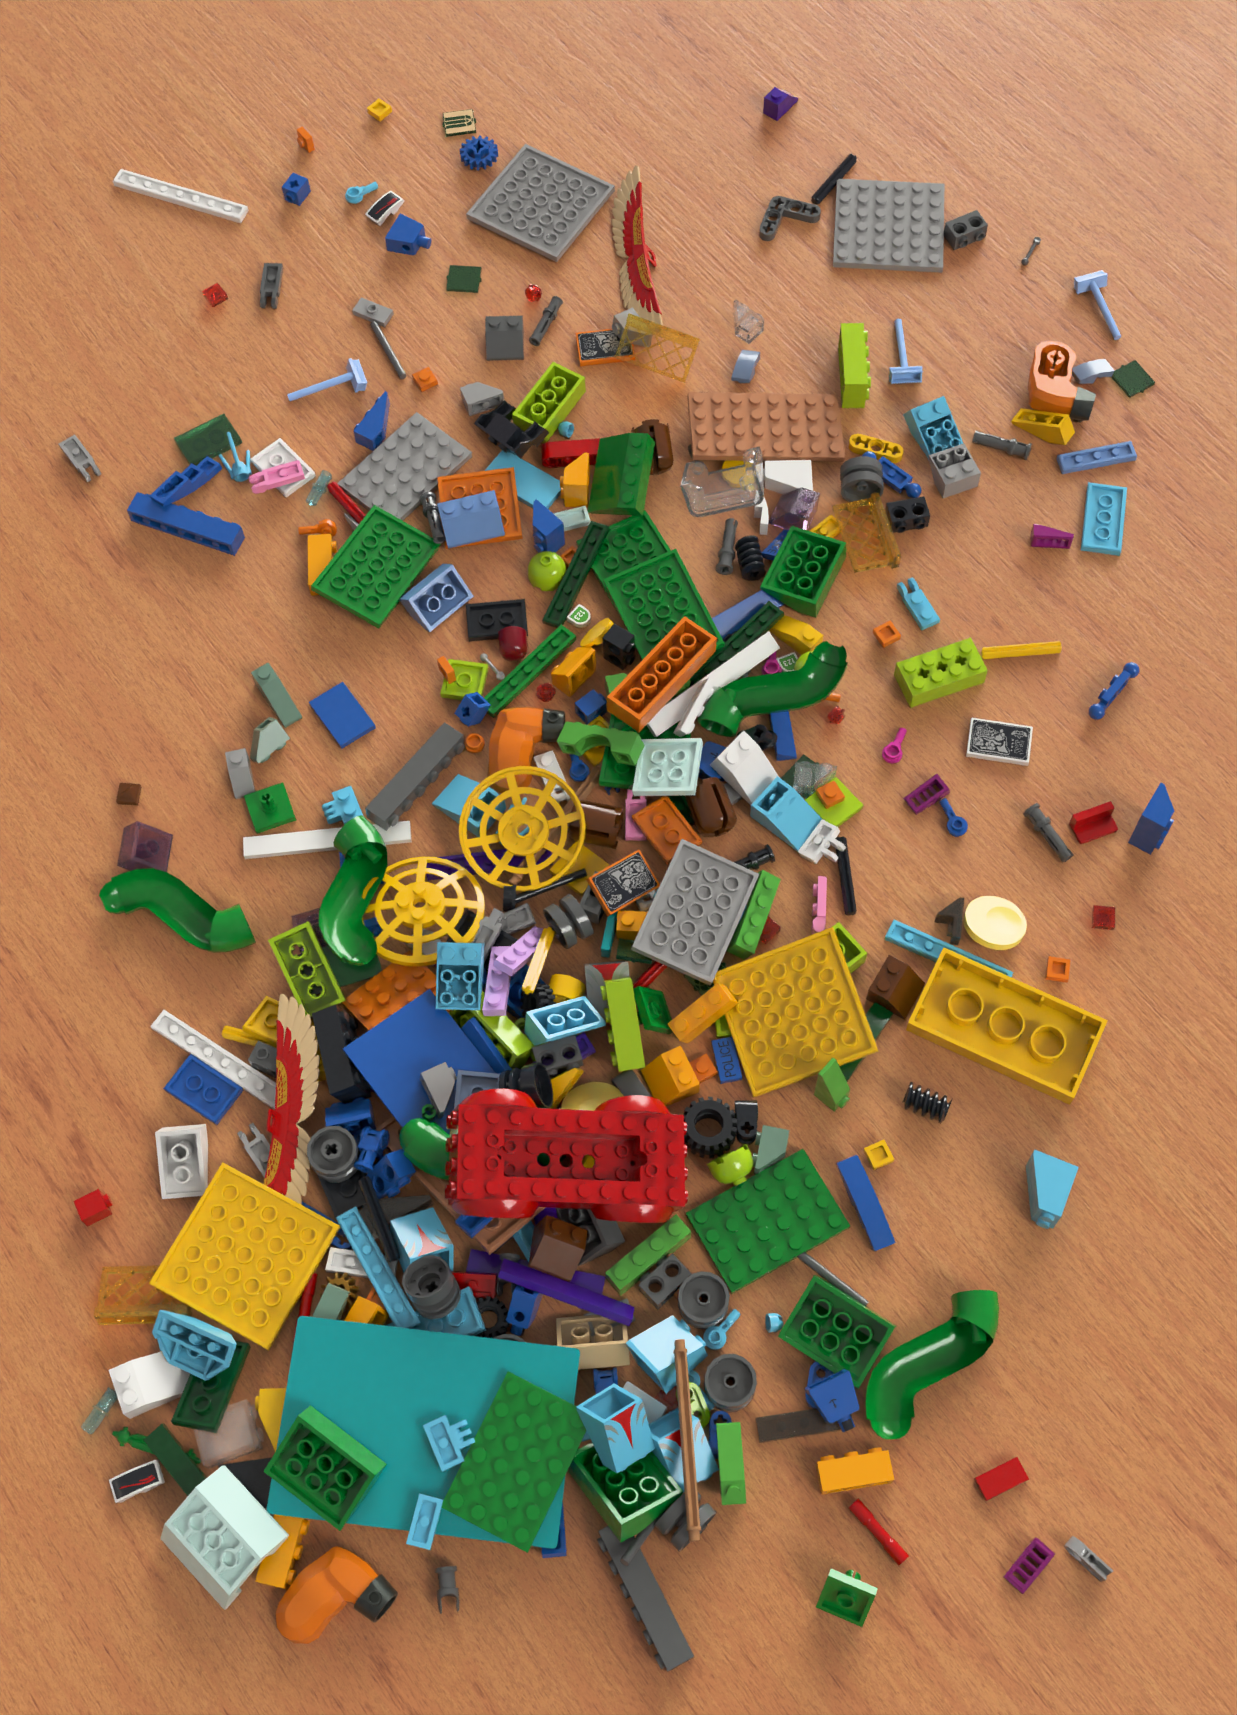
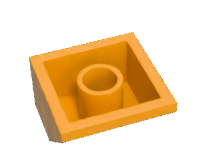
M589 453L582 454L564 468V476H560L561 499H564L565 507H581L586 505V508H588L590 484Z
M577 647L573 652H569L564 661L553 668L551 672L552 685L568 697H571L596 672L595 650L593 648Z
M681 1046L660 1054L641 1070L653 1098L662 1101L666 1107L700 1091V1083Z

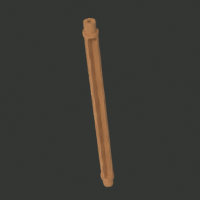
M602 761L593 768L575 792L579 801L585 800L599 782ZM571 798L563 807L565 815L570 814L574 806ZM561 826L549 829L548 841H554L561 831ZM542 848L534 854L536 863L547 849ZM526 857L517 868L528 867ZM512 873V877L508 881L509 885L517 886L519 882L524 880L527 874Z
M685 1339L674 1340L675 1349L673 1354L675 1356L687 1516L686 1530L689 1532V1542L700 1541L701 1527L687 1364L688 1351L685 1348Z

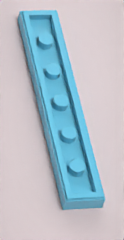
M893 920L884 939L934 962H937L944 947L1009 977L1013 975L1012 971L897 920Z
M355 1206L337 1216L336 1219L395 1327L414 1329L421 1325L357 1207Z

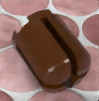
M659 419L642 421V425L636 429L633 427L631 433H648L655 441L654 452L658 475L670 470L674 459L668 423L665 425L659 423ZM652 458V464H651L650 475H654V472H653L654 460H653V458Z
M718 777L703 779V784L696 787L695 795H684L698 833L703 837H718L726 834L735 826L737 817L723 781L720 782Z
M580 800L586 823L584 843L616 849L618 845L616 837L619 836L620 829L622 828L623 808ZM575 805L572 807L570 813L577 811ZM579 820L568 824L570 838L578 842L580 832Z

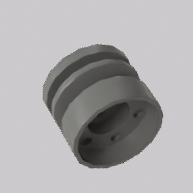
M433 1255L423 1256L412 1262L403 1274L402 1285L416 1311L422 1317L439 1319L450 1314L457 1307L461 1297V1290L447 1262L441 1257Z

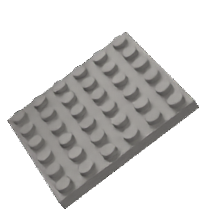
M525 144L466 213L468 220L558 262L613 194L615 186Z
M838 179L836 187L833 267L942 273L945 184Z

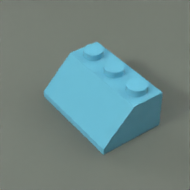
M582 996L526 1012L524 1033L535 1046L606 1026V1021L589 1000Z

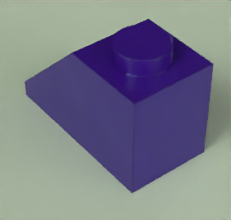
M774 87L764 97L763 113L778 121L798 101V98L783 89Z

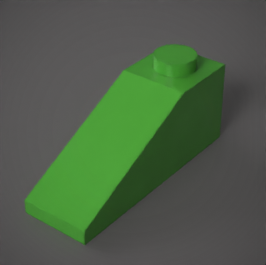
M832 1058L818 1073L814 1096L835 1112L838 1107L842 1109L850 1100L848 1097L850 1087L837 1060Z
M740 1422L716 1423L722 1505L746 1504Z

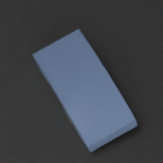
M741 351L733 370L732 381L750 383L755 375V366L760 360V352Z
M1099 359L1072 368V376L1079 384L1094 383L1097 377H1112L1115 370L1106 359Z

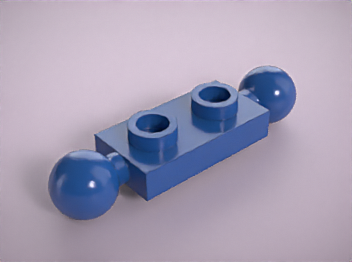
M867 451L862 455L877 460L875 453ZM884 456L878 460L883 468L882 480L885 484L899 494L905 489L909 498H918L921 495L922 489L920 485L911 483L912 476Z
M1129 662L1125 664L1123 672L1119 676L1116 674L1111 680L1109 689H1103L1098 696L1100 702L1091 705L1088 713L1092 719L1099 720L1103 718L1105 710L1127 685L1128 680L1135 678L1139 674L1140 669L1136 663Z

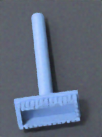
M1101 270L1092 274L1075 277L1074 289L1076 293L1079 294L1091 290L1114 340L1121 338V334L1099 288L1107 286L1108 274Z
M896 319L894 323L901 367L889 368V382L891 384L905 382L921 383L922 366L908 367L902 320Z
M348 359L346 366L348 373L287 394L289 401L351 380L355 393L365 391L367 380L359 359Z

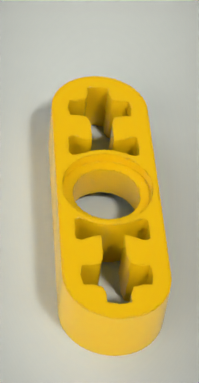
M854 434L849 439V450L853 453L863 455L865 452L871 451L875 453L878 460L882 456L892 463H898L902 460L903 447L899 444L862 434ZM879 446L881 450L873 451L871 447Z

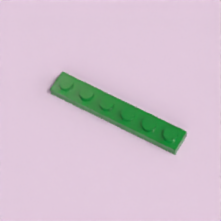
M561 624L484 697L491 704L487 713L495 718L501 710L510 704L576 641V635Z

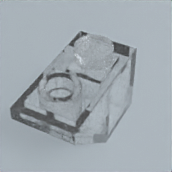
M735 300L733 305L735 335L750 344L764 331V318L749 309L747 305Z
M795 762L793 788L799 794L812 795L816 792L817 788L827 784L835 777L837 766L829 763Z

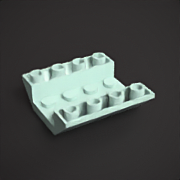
M223 1465L196 1486L164 1524L160 1539L219 1605L226 1610L242 1592L239 1587L266 1556L276 1552L288 1538L289 1534L228 1468Z

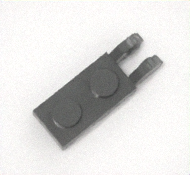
M264 263L260 287L261 308H266L267 297H272L271 306L273 309H277L283 275L282 263Z

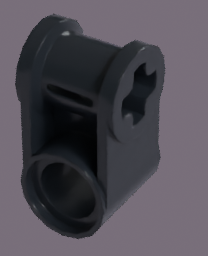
M762 724L743 730L760 746L762 751L772 748L777 742V734L774 731L767 730Z
M736 1100L737 1140L743 1145H750L756 1140L758 1102L757 1100ZM745 1129H748L750 1134H745Z

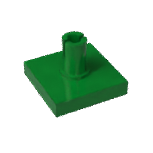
M283 782L244 795L257 834L296 821Z
M641 986L635 987L633 990L638 1008L639 1026L643 1024L645 1030L664 1034L673 1033L668 1026L672 1018L663 992Z
M830 1569L816 1608L863 1627L878 1588L860 1581L861 1575L856 1572L853 1578V1570H848L843 1574Z

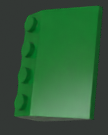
M625 433L600 438L588 513L643 516L655 441L648 433Z
M791 526L760 589L795 611L816 618L845 561L846 542Z
M814 1275L778 1337L834 1373L843 1369L848 1370L851 1374L853 1385L859 1389L896 1328V1325L824 1279Z
M310 1405L297 1416L263 1472L341 1531L387 1464Z
M591 1442L577 1450L568 1470L569 1474L620 1543L643 1531L683 1495V1490L652 1451L644 1458L629 1465L625 1470L615 1473L602 1464Z

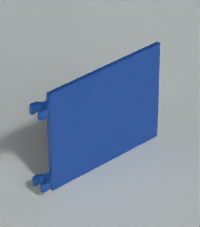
M430 989L343 1048L344 1053L402 1128L411 1119L422 1118V1108L424 1105H432L420 1081L422 1072L446 1062L448 1068H453L456 1077L458 1070L495 1073L447 1010L436 1009V996ZM457 1079L455 1080L454 1089L444 1116L438 1118L436 1114L435 1118L430 1121L436 1122L448 1134H450V1129L446 1128L447 1115H450L451 1111L454 1110ZM426 1111L425 1115H432L430 1111Z

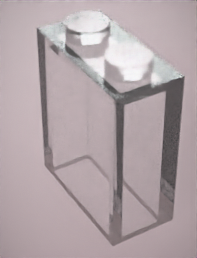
M245 1399L227 1406L217 1433L194 1429L203 1466L209 1469L263 1449L261 1442L265 1441L261 1427L257 1428L255 1419L258 1418V1413L254 1404L251 1405Z

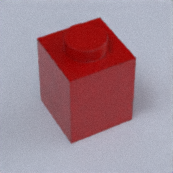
M99 1189L73 1201L81 1221L87 1227L112 1215L110 1209L113 1206L108 1194H103Z

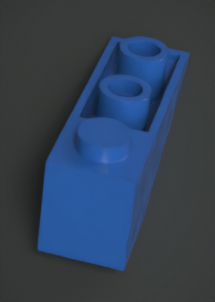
M385 391L381 397L377 398L374 406L366 412L362 421L355 426L353 431L356 443L372 451L381 445L386 437L390 407L388 392Z

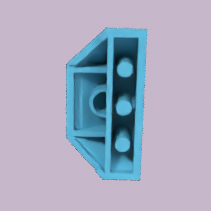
M159 1310L152 1331L169 1364L205 1381L230 1366L237 1345L232 1335L197 1318Z

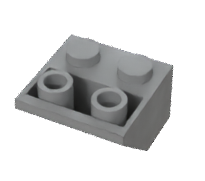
M964 443L929 455L934 484L942 498L978 487L981 472Z

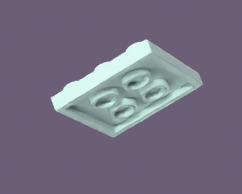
M702 738L642 739L645 746L637 761L632 789L633 795H695L703 748Z

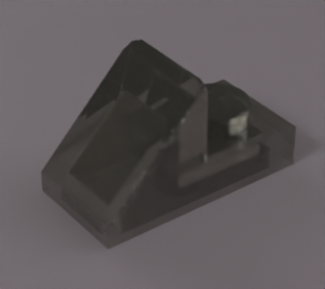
M961 897L938 912L934 921L935 923L948 924L946 936L950 937L951 945H958L961 939L964 898Z

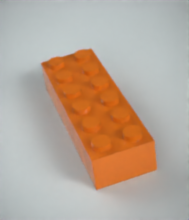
M684 616L607 696V711L637 732H640L716 652L717 638Z

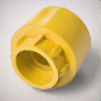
M563 974L552 975L548 984L550 989L553 990L552 995H555L553 1001L556 1004L582 997L586 991V985L583 982Z

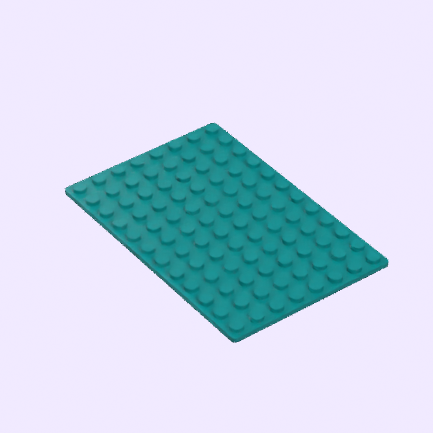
M300 1316L297 1320L277 1449L297 1416L311 1405L387 1464L347 1523L410 1531L419 1493L444 1500L462 1464L460 1463L442 1472L423 1425L444 1415L447 1416L450 1426L466 1419L468 1424L465 1427L459 1428L460 1432L470 1428L472 1433L463 1437V1439L466 1441L470 1438H475L508 1371L574 1405L580 1351L577 1348ZM471 1445L461 1449L464 1458ZM565 1477L532 1546L551 1549L557 1547ZM271 1479L267 1512L269 1514L326 1521L278 1482ZM443 1508L441 1509L435 1534L508 1543Z

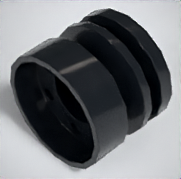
M536 1062L525 1065L522 1069L514 1068L500 1073L499 1089H513L524 1092L532 1098L537 1108L552 1107V1083L542 1063Z

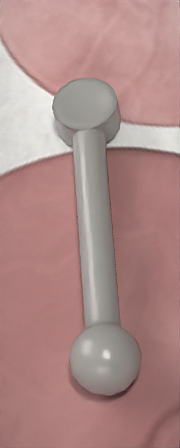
M483 653L480 655V659L485 661L496 673L497 679L503 680L505 674L498 671L489 661L487 654Z

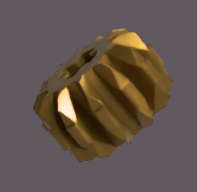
M338 1272L334 1273L335 1279L333 1280L329 1276L326 1277L328 1283L350 1292L346 1305L348 1304L351 1308L353 1305L351 1300H357L358 1295L355 1293L360 1290L358 1285H354L356 1282L355 1278L348 1279L349 1275L347 1273H344L340 1278ZM321 1284V1289L325 1291L327 1285Z

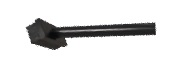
M583 868L561 877L549 886L516 894V885L504 886L503 912L514 909L515 904L586 877V870Z

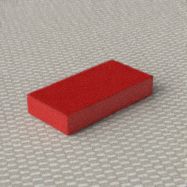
M1015 1457L975 1477L974 1480L985 1501H988L1026 1482L1029 1478L1018 1457Z

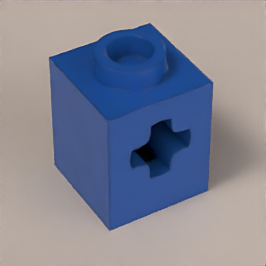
M292 173L282 186L284 199L289 203L300 206L311 192L308 178Z
M594 689L574 703L575 713L586 725L599 715L603 716L607 713V700Z
M478 692L466 694L454 714L467 726L480 724L491 704Z

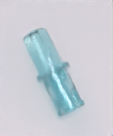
M325 470L321 471L316 483L312 484V490L306 499L310 506L317 505L322 494L326 493V487L332 479V475Z
M108 1387L96 1405L93 1404L94 1409L81 1426L85 1432L92 1435L104 1417L109 1416V1410L118 1399L114 1390Z

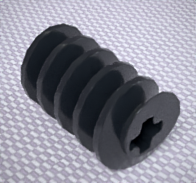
M752 535L741 538L735 544L741 576L748 581L760 580L766 575L763 557L761 556L762 552L758 543L759 539L757 536Z
M910 1081L903 1102H905V1110H908L912 1105L913 1113H917L921 1109L922 1116L924 1117L930 1112V1120L938 1116V1123L941 1124L945 1120L952 1099L947 1103V1096L944 1095L939 1100L938 1092L930 1096L929 1088L922 1093L921 1085H918L914 1090L913 1082Z

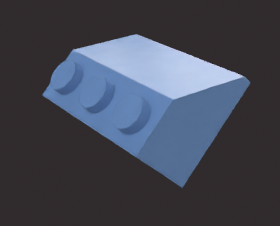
M495 490L437 504L448 549L505 535Z
M443 563L404 594L400 601L409 615L428 632H431L474 596L453 564Z

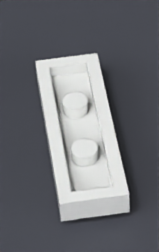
M707 678L701 681L674 734L682 737L687 734L689 735L693 731L696 717H699L705 708L703 706L705 700H708L714 692L712 687L715 682Z
M330 1247L325 1268L326 1272L347 1273L350 1276L368 1278L353 1250ZM383 1255L395 1276L398 1260L390 1263L386 1255Z

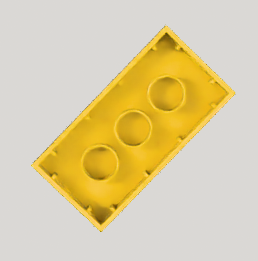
M943 947L909 1019L906 1031L1070 1105L1108 1020Z

